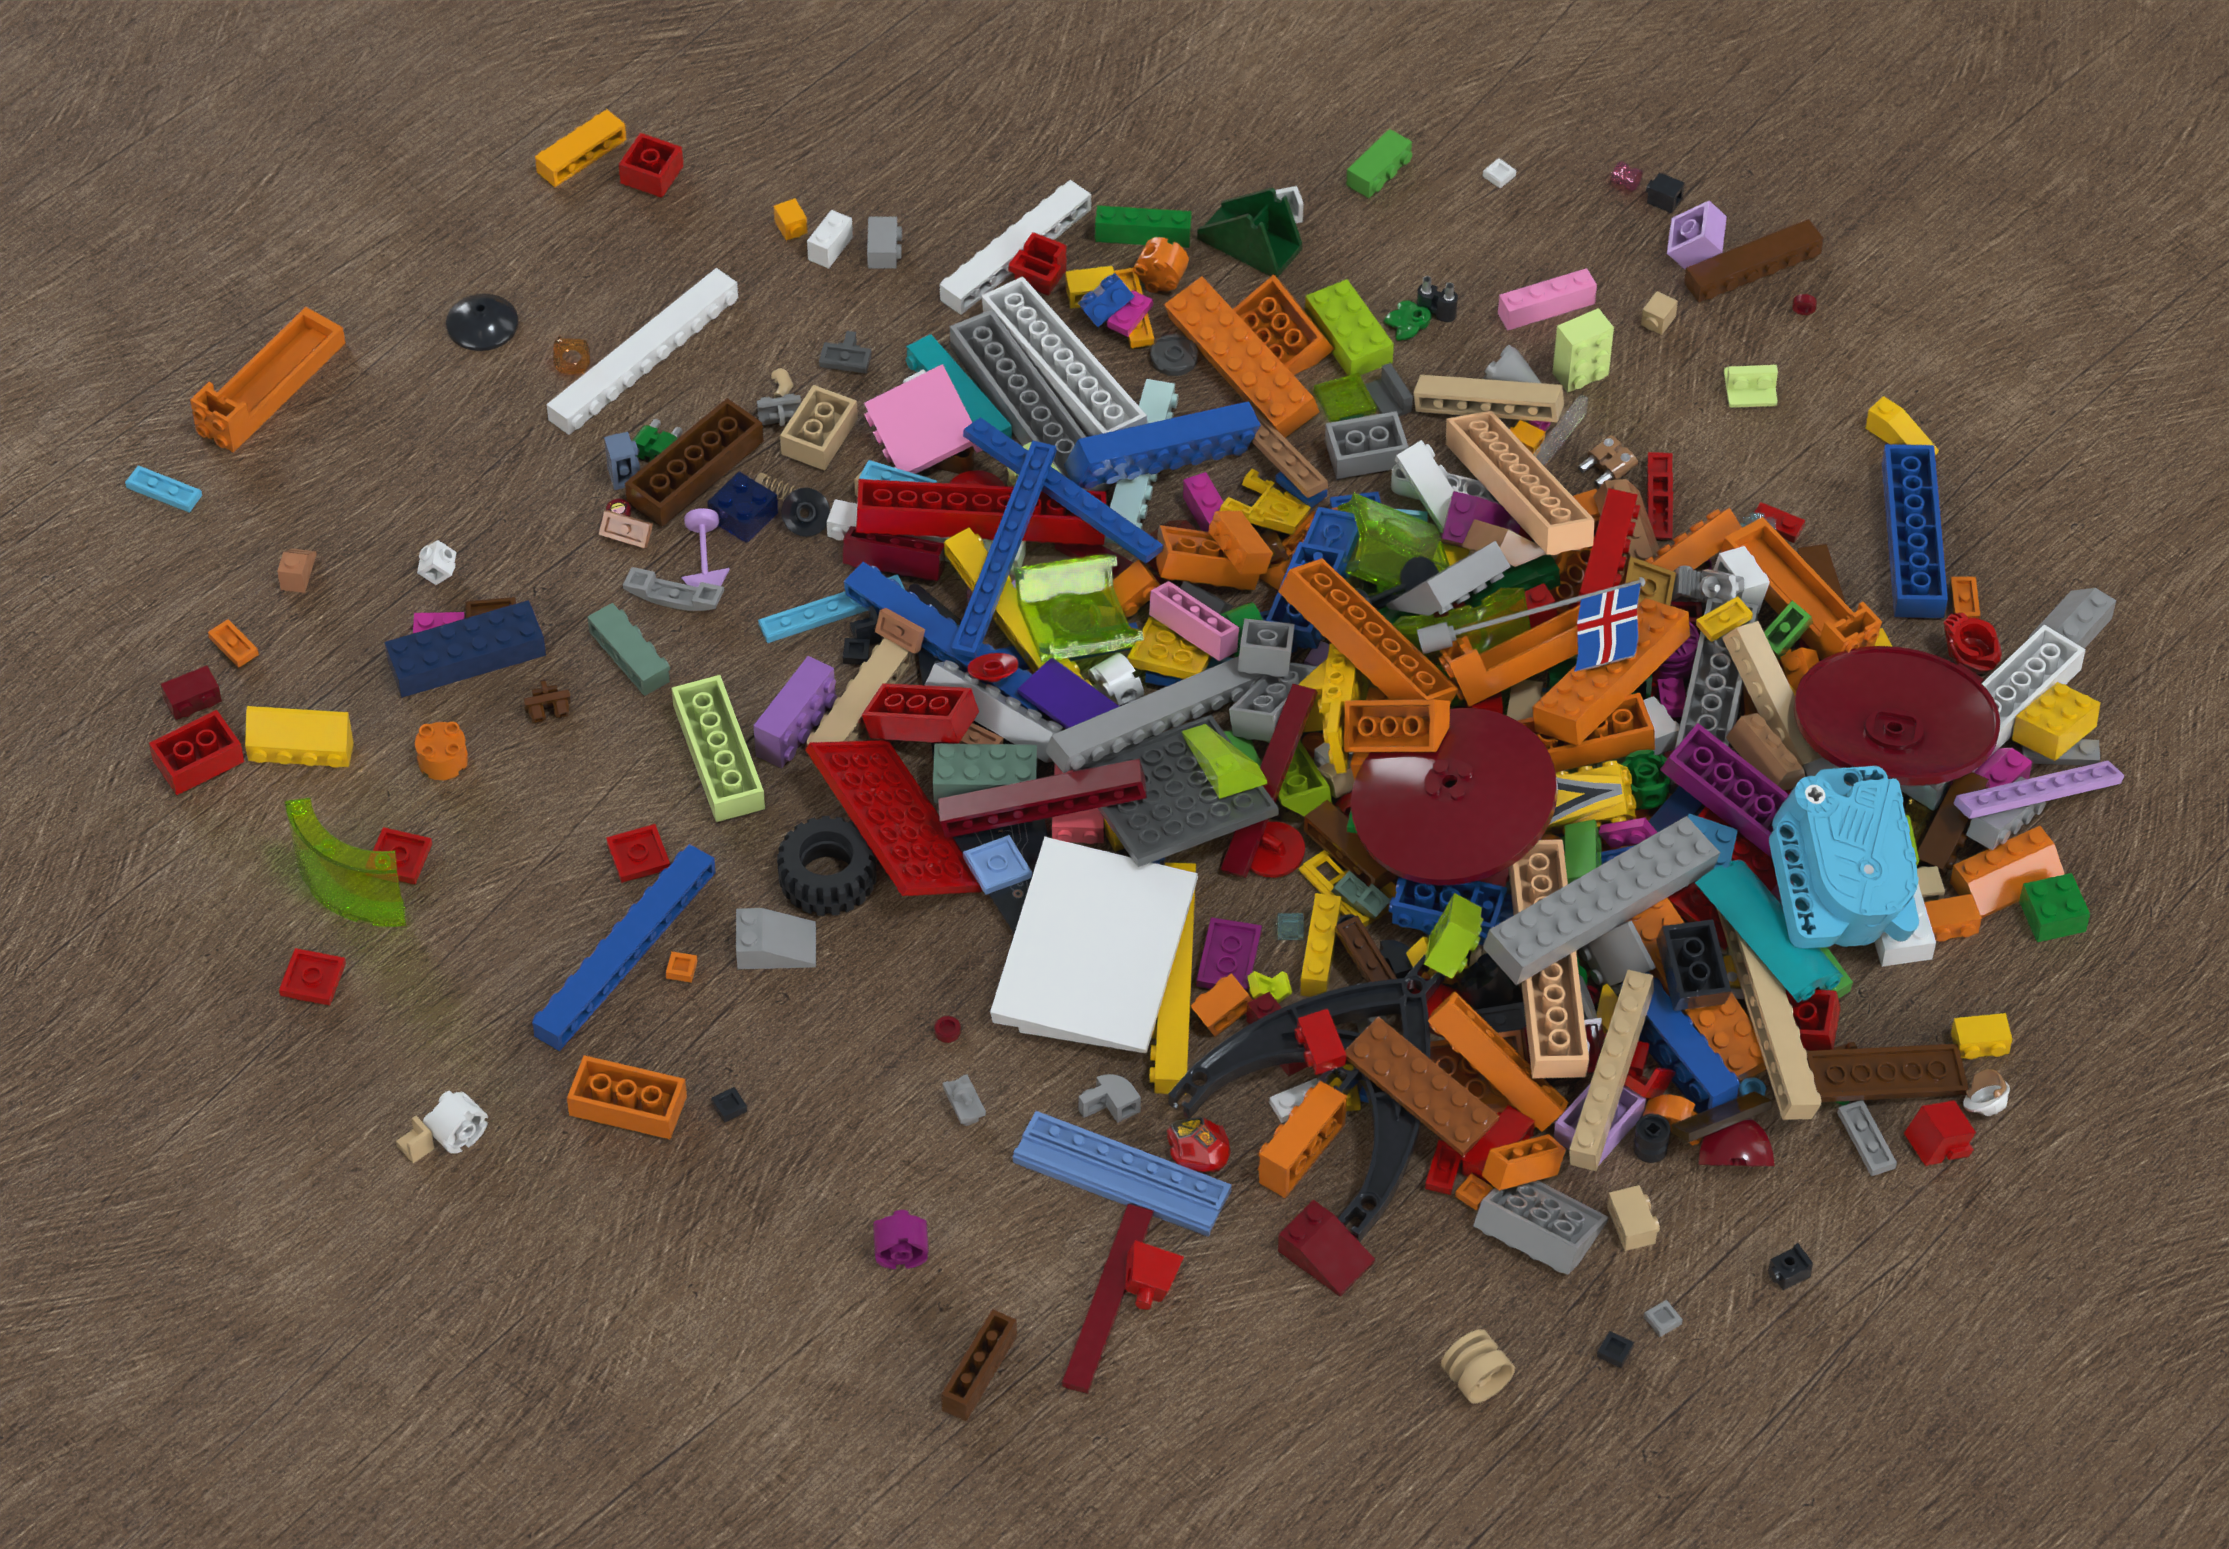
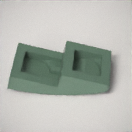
M1348 871L1331 891L1336 896H1341V900L1349 906L1373 919L1391 901L1373 884L1368 887L1351 871Z

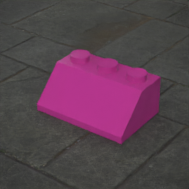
M1999 748L1974 773L1989 779V788L2013 783L2020 776L2029 779L2032 761L2013 748Z

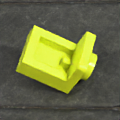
M1256 971L1247 976L1250 986L1249 991L1254 999L1270 992L1279 1003L1292 994L1288 975L1283 971L1273 978Z

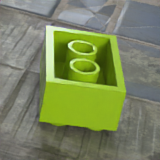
M1454 893L1429 935L1424 964L1453 979L1456 972L1461 973L1468 961L1466 957L1469 950L1474 951L1480 941L1479 935L1482 930L1480 926L1483 922V918H1481L1482 907Z

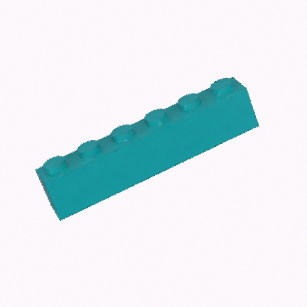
M931 334L907 346L906 363L911 370H915L917 373L924 369L925 372H928L943 364L972 423L981 417L1012 439V425Z

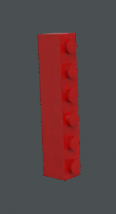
M1608 488L1579 596L1620 585L1622 574H1618V572L1624 571L1627 557H1624L1623 554L1629 553L1631 540L1628 539V536L1633 537L1636 522H1632V520H1638L1641 505L1636 504L1638 494Z

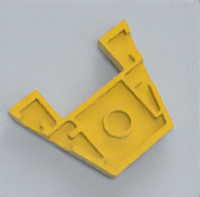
M1251 469L1244 477L1242 485L1261 493L1260 498L1250 507L1228 497L1221 505L1219 511H1242L1252 524L1293 535L1308 516L1311 507L1287 491L1284 494L1281 493V491L1273 487L1274 482L1271 480L1263 481L1258 477L1259 472Z

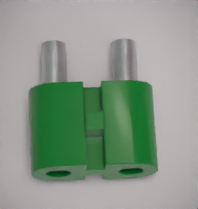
M654 419L650 425H644L632 441H636L638 455L635 456L641 459H645L648 456L650 461H652L676 441L683 430L680 427H676L672 433L663 431L659 434L658 427L661 425V422L658 419Z

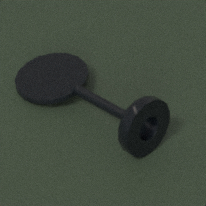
M1414 557L1404 563L1400 572V585L1372 597H1369L1360 588L1354 589L1372 605V603L1399 591L1408 592L1438 574L1439 571L1428 558Z

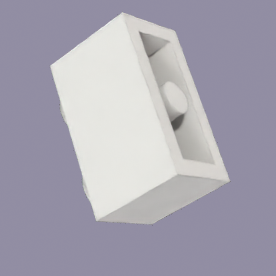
M831 210L807 240L808 260L830 268L853 238L852 218Z

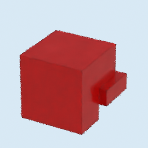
M1032 232L1024 243V251L1019 249L1009 263L1008 271L1015 274V280L1023 276L1035 291L1049 296L1067 270L1066 245Z
M1955 1100L1922 1106L1904 1134L1924 1165L1927 1166L1942 1163L1946 1156L1949 1160L1969 1157L1974 1150L1970 1145V1141L1975 1136L1976 1131Z

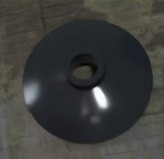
M799 488L792 491L784 499L781 516L785 526L792 533L802 537H810L820 533L827 526L830 507L826 498L819 491L812 488ZM801 509L807 510L808 516L806 518L800 515Z

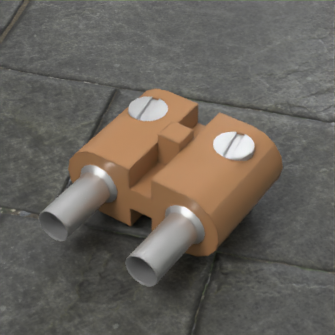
M1609 435L1587 453L1589 458L1581 463L1578 468L1582 473L1593 465L1598 469H1603L1604 474L1595 480L1596 486L1600 488L1604 481L1620 479L1638 465V460L1629 449L1621 446L1619 440Z

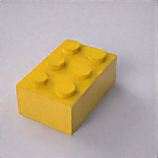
M2057 682L2016 715L2012 740L2056 761L2097 727L2101 702Z

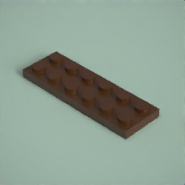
M1958 1044L1806 1051L1808 1065L1814 1074V1083L1817 1092L1821 1096V1102L1967 1095L1966 1090H1969Z

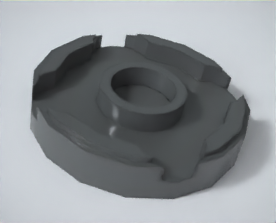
M1177 334L1166 335L1159 338L1157 343L1152 345L1150 361L1153 367L1162 374L1168 376L1184 375L1193 370L1198 363V348L1192 340L1190 342L1185 339V336Z

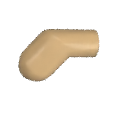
M782 368L774 370L771 377L775 379V383L779 384L774 398H781L785 394H789L793 383L788 371Z

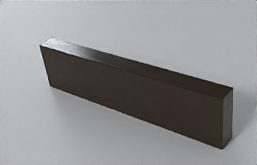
M1754 1091L1672 1124V1133L1687 1142H1691L1772 1109V1100Z

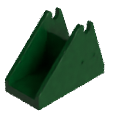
M1274 188L1223 200L1221 207L1207 223L1197 229L1198 240L1269 276L1274 274L1277 278L1302 251L1303 246L1288 198L1284 195L1282 200L1278 199Z

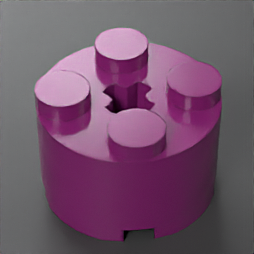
M896 1210L892 1216L873 1222L874 1253L876 1262L880 1266L896 1269V1265L905 1264V1268L910 1269L920 1266L927 1261L929 1246L927 1221L925 1219L909 1215L907 1210Z

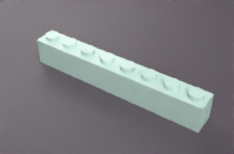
M1146 379L1139 407L1147 415L1148 423L1173 418V412L1171 411L1172 408L1177 407L1179 397L1178 394H1175V384ZM1149 473L1143 474L1135 479L1125 478L1118 480L1110 508L1142 529V523L1140 522L1141 519L1146 518L1148 509L1146 500H1151L1153 492L1151 482H1156L1158 473L1153 475ZM1105 536L1104 542L1117 544Z

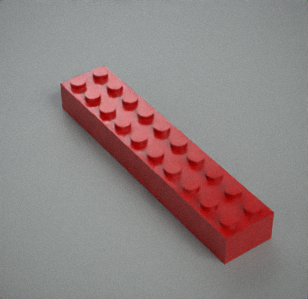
M858 479L856 532L946 538L970 528L974 534H978L982 539L994 540L1014 487ZM1041 491L1022 541L1104 545L1105 535ZM1087 491L1106 504V492Z

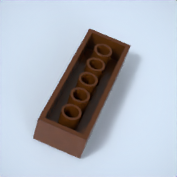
M726 398L625 482L627 502L663 527L764 442L763 423Z

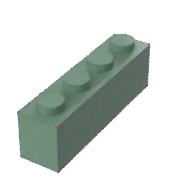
M611 603L588 616V626L591 635L644 696L670 682V666L664 657L660 658L653 644L650 641H645L639 628L636 625L632 626L622 609L619 610Z

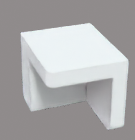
M1297 186L1276 190L1278 199L1282 200L1284 195L1287 196L1295 222H1303V201Z

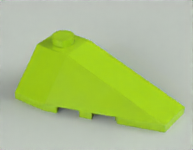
M1203 724L1182 731L1183 738L1219 799L1267 784V779L1258 764L1208 725Z
M1299 740L1277 798L1283 806L1305 817V815L1326 800L1331 803L1332 801L1328 783Z

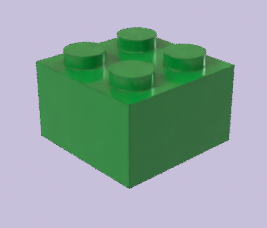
M2072 873L2023 884L2019 903L2037 943L2086 932L2090 912Z

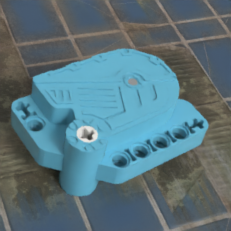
M1878 766L1823 769L1815 776H1808L1799 780L1776 812L1772 824L1773 832L1769 837L1772 859L1791 943L1797 948L1829 947L1833 944L1843 947L1865 946L1878 940L1884 932L1896 941L1903 942L1908 940L1919 925V917L1914 899L1919 877H1917V860L1910 839V829L1904 812L1899 781L1897 779H1888L1886 772ZM1844 781L1849 782L1851 786H1848Z

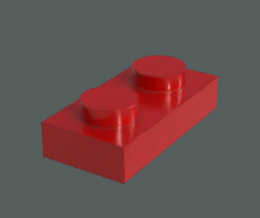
M1762 502L1759 503L1750 518V523L1763 517L1785 540L1795 543L1805 526L1804 519Z
M1438 1140L1425 1183V1189L1451 1195L1462 1156L1442 1140Z

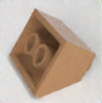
M1474 519L1462 544V547L1470 550L1468 554L1470 555L1496 541L1509 565L1514 567L1546 555L1538 544L1511 530Z
M1758 713L1741 716L1726 736V739L1744 760L1782 790L1793 789L1799 780L1805 777L1804 769L1798 763L1797 758L1789 752L1781 739L1774 734L1766 724L1765 719Z

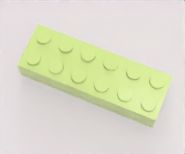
M717 675L672 687L673 706L715 821L719 822L764 810V790L721 676Z

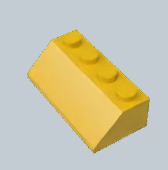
M247 706L245 747L248 761H255L257 763L305 764L307 766L321 765L335 768L349 767L354 741L348 712Z

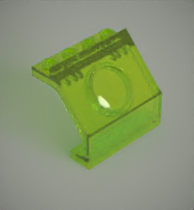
M1354 492L1352 499L1348 503L1338 506V511L1354 513L1360 534L1355 561L1347 563L1346 573L1390 589L1401 584V569L1404 563L1411 558L1419 556L1428 558L1435 564L1439 572L1450 566L1436 525Z
M1102 554L1014 568L1018 607L1042 662H1047L1050 658L1061 660L1129 649L1135 646L1136 641L1143 640V630L1129 626L1114 590L1112 567L1117 566L1116 556Z

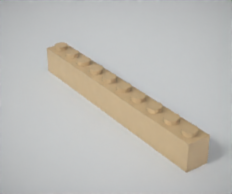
M1717 909L1782 1120L1812 1119L1821 1105V1096L1815 1087L1814 1074L1808 1065L1807 1052L1801 1043L1800 1030L1795 1024L1793 1008L1788 1002L1786 988Z

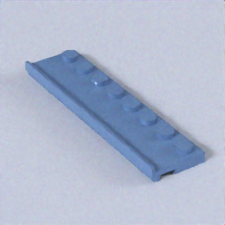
M1035 1111L1013 1155V1163L1126 1206L1131 1204L1154 1210L1153 1216L1205 1236L1210 1235V1231L1232 1188V1185L1038 1111Z

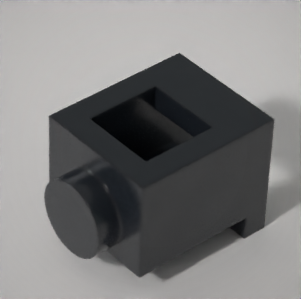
M1797 1243L1792 1249L1770 1259L1768 1274L1774 1283H1778L1784 1291L1810 1278L1813 1262L1800 1244Z

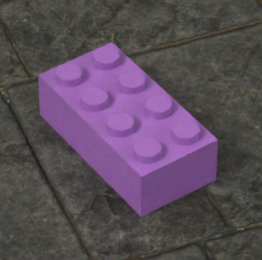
M807 656L754 724L757 757L780 768H783L787 761H791L794 758L796 749L801 743L804 744L807 741L810 731L814 726L820 724L823 714L828 708L831 709L837 699L833 667Z

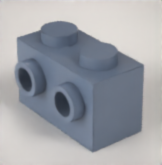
M628 432L604 437L607 468L614 490L625 488V482L634 476L637 471H640L637 456H635L638 455L636 441H631Z

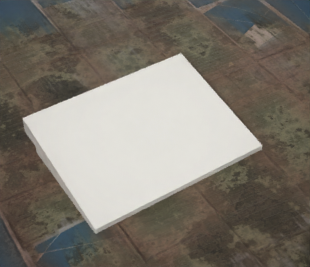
M1044 837L990 1011L993 1023L1018 1027L1020 1033L1147 1053L1197 883L1198 873L1152 862L1138 867L1131 857Z

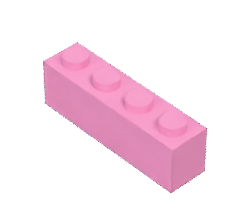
M1586 268L1500 294L1498 315L1508 331L1595 304L1597 284Z
M1170 581L1151 590L1150 616L1218 661L1237 652L1238 626Z

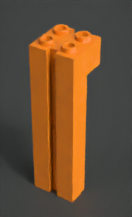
M305 307L218 392L214 391L213 383L208 382L190 399L197 433L204 438L207 437L211 440L214 438L215 443L219 447L226 448L234 453L346 343L343 327Z
M1763 517L1724 537L1720 553L1745 546L1749 553L1754 556L1756 563L1770 581L1764 600L1779 615L1793 600L1812 617L1813 623L1800 638L1812 650H1816L1817 656L1821 660L1845 650L1849 653L1854 648L1875 646L1882 621L1863 601L1859 603L1857 611L1853 612Z
M1580 605L1480 654L1477 649L1473 650L1466 634L1452 641V647L1441 649L1440 653L1442 656L1438 657V660L1449 679L1459 688L1456 693L1459 701L1464 699L1470 707L1577 655V621Z

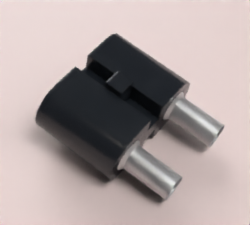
M1425 276L1423 284L1417 290L1416 304L1418 307H1426L1430 311L1431 316L1432 314L1437 315L1436 320L1443 322L1454 321L1457 316L1458 295L1454 292V284L1447 283L1446 288L1439 292L1437 291L1438 286L1431 285V277Z

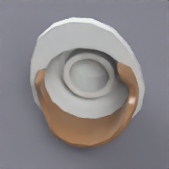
M1983 1070L1974 1075L1971 1088L1966 1090L1967 1095L1963 1101L1964 1108L1969 1112H1977L1986 1116L1998 1114L2007 1105L2010 1087L1996 1070Z

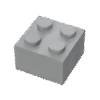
M1244 618L1238 671L1248 674L1258 673L1273 677H1288L1295 624Z

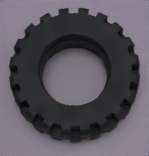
M822 816V819L816 820L815 817L808 819L805 824L801 822L794 827V832L790 830L784 836V840L778 848L777 863L780 887L784 896L791 900V904L797 908L801 906L804 912L810 914L812 911L817 912L818 916H825L826 913H832V916L840 915V912L844 910L847 913L854 909V905L857 904L859 906L866 901L865 896H870L873 891V885L876 884V856L852 821L845 822L844 818L836 817V819H830V816ZM821 857H836L849 864L843 871L833 875H818L805 868L810 862Z

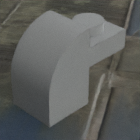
M1106 1074L1096 1077V1088L1087 1089L1078 1096L1079 1112L1083 1118L1107 1107L1118 1123L1141 1111V1097L1127 1079L1118 1075Z

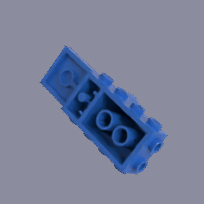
M1318 507L1304 542H1299L1282 583L1290 569L1321 558L1345 580L1346 578L1348 579L1352 572V565L1349 561L1366 522L1364 515ZM1279 592L1277 593L1266 621L1295 624L1293 645L1304 649H1317L1320 641L1324 640L1325 637L1293 605L1289 604Z
M1399 877L1396 885V896L1391 898L1389 912L1392 913V924H1397L1404 928L1418 929L1429 936L1453 894L1456 893L1482 907L1481 918H1483V922L1480 926L1482 930L1479 935L1480 941L1478 945H1484L1491 928L1514 916L1512 895L1507 894V887L1481 881L1457 885H1430Z

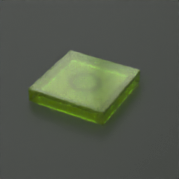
M1359 373L1314 385V393L1330 423L1340 421L1342 417L1359 414L1368 416L1375 414L1377 411V407Z

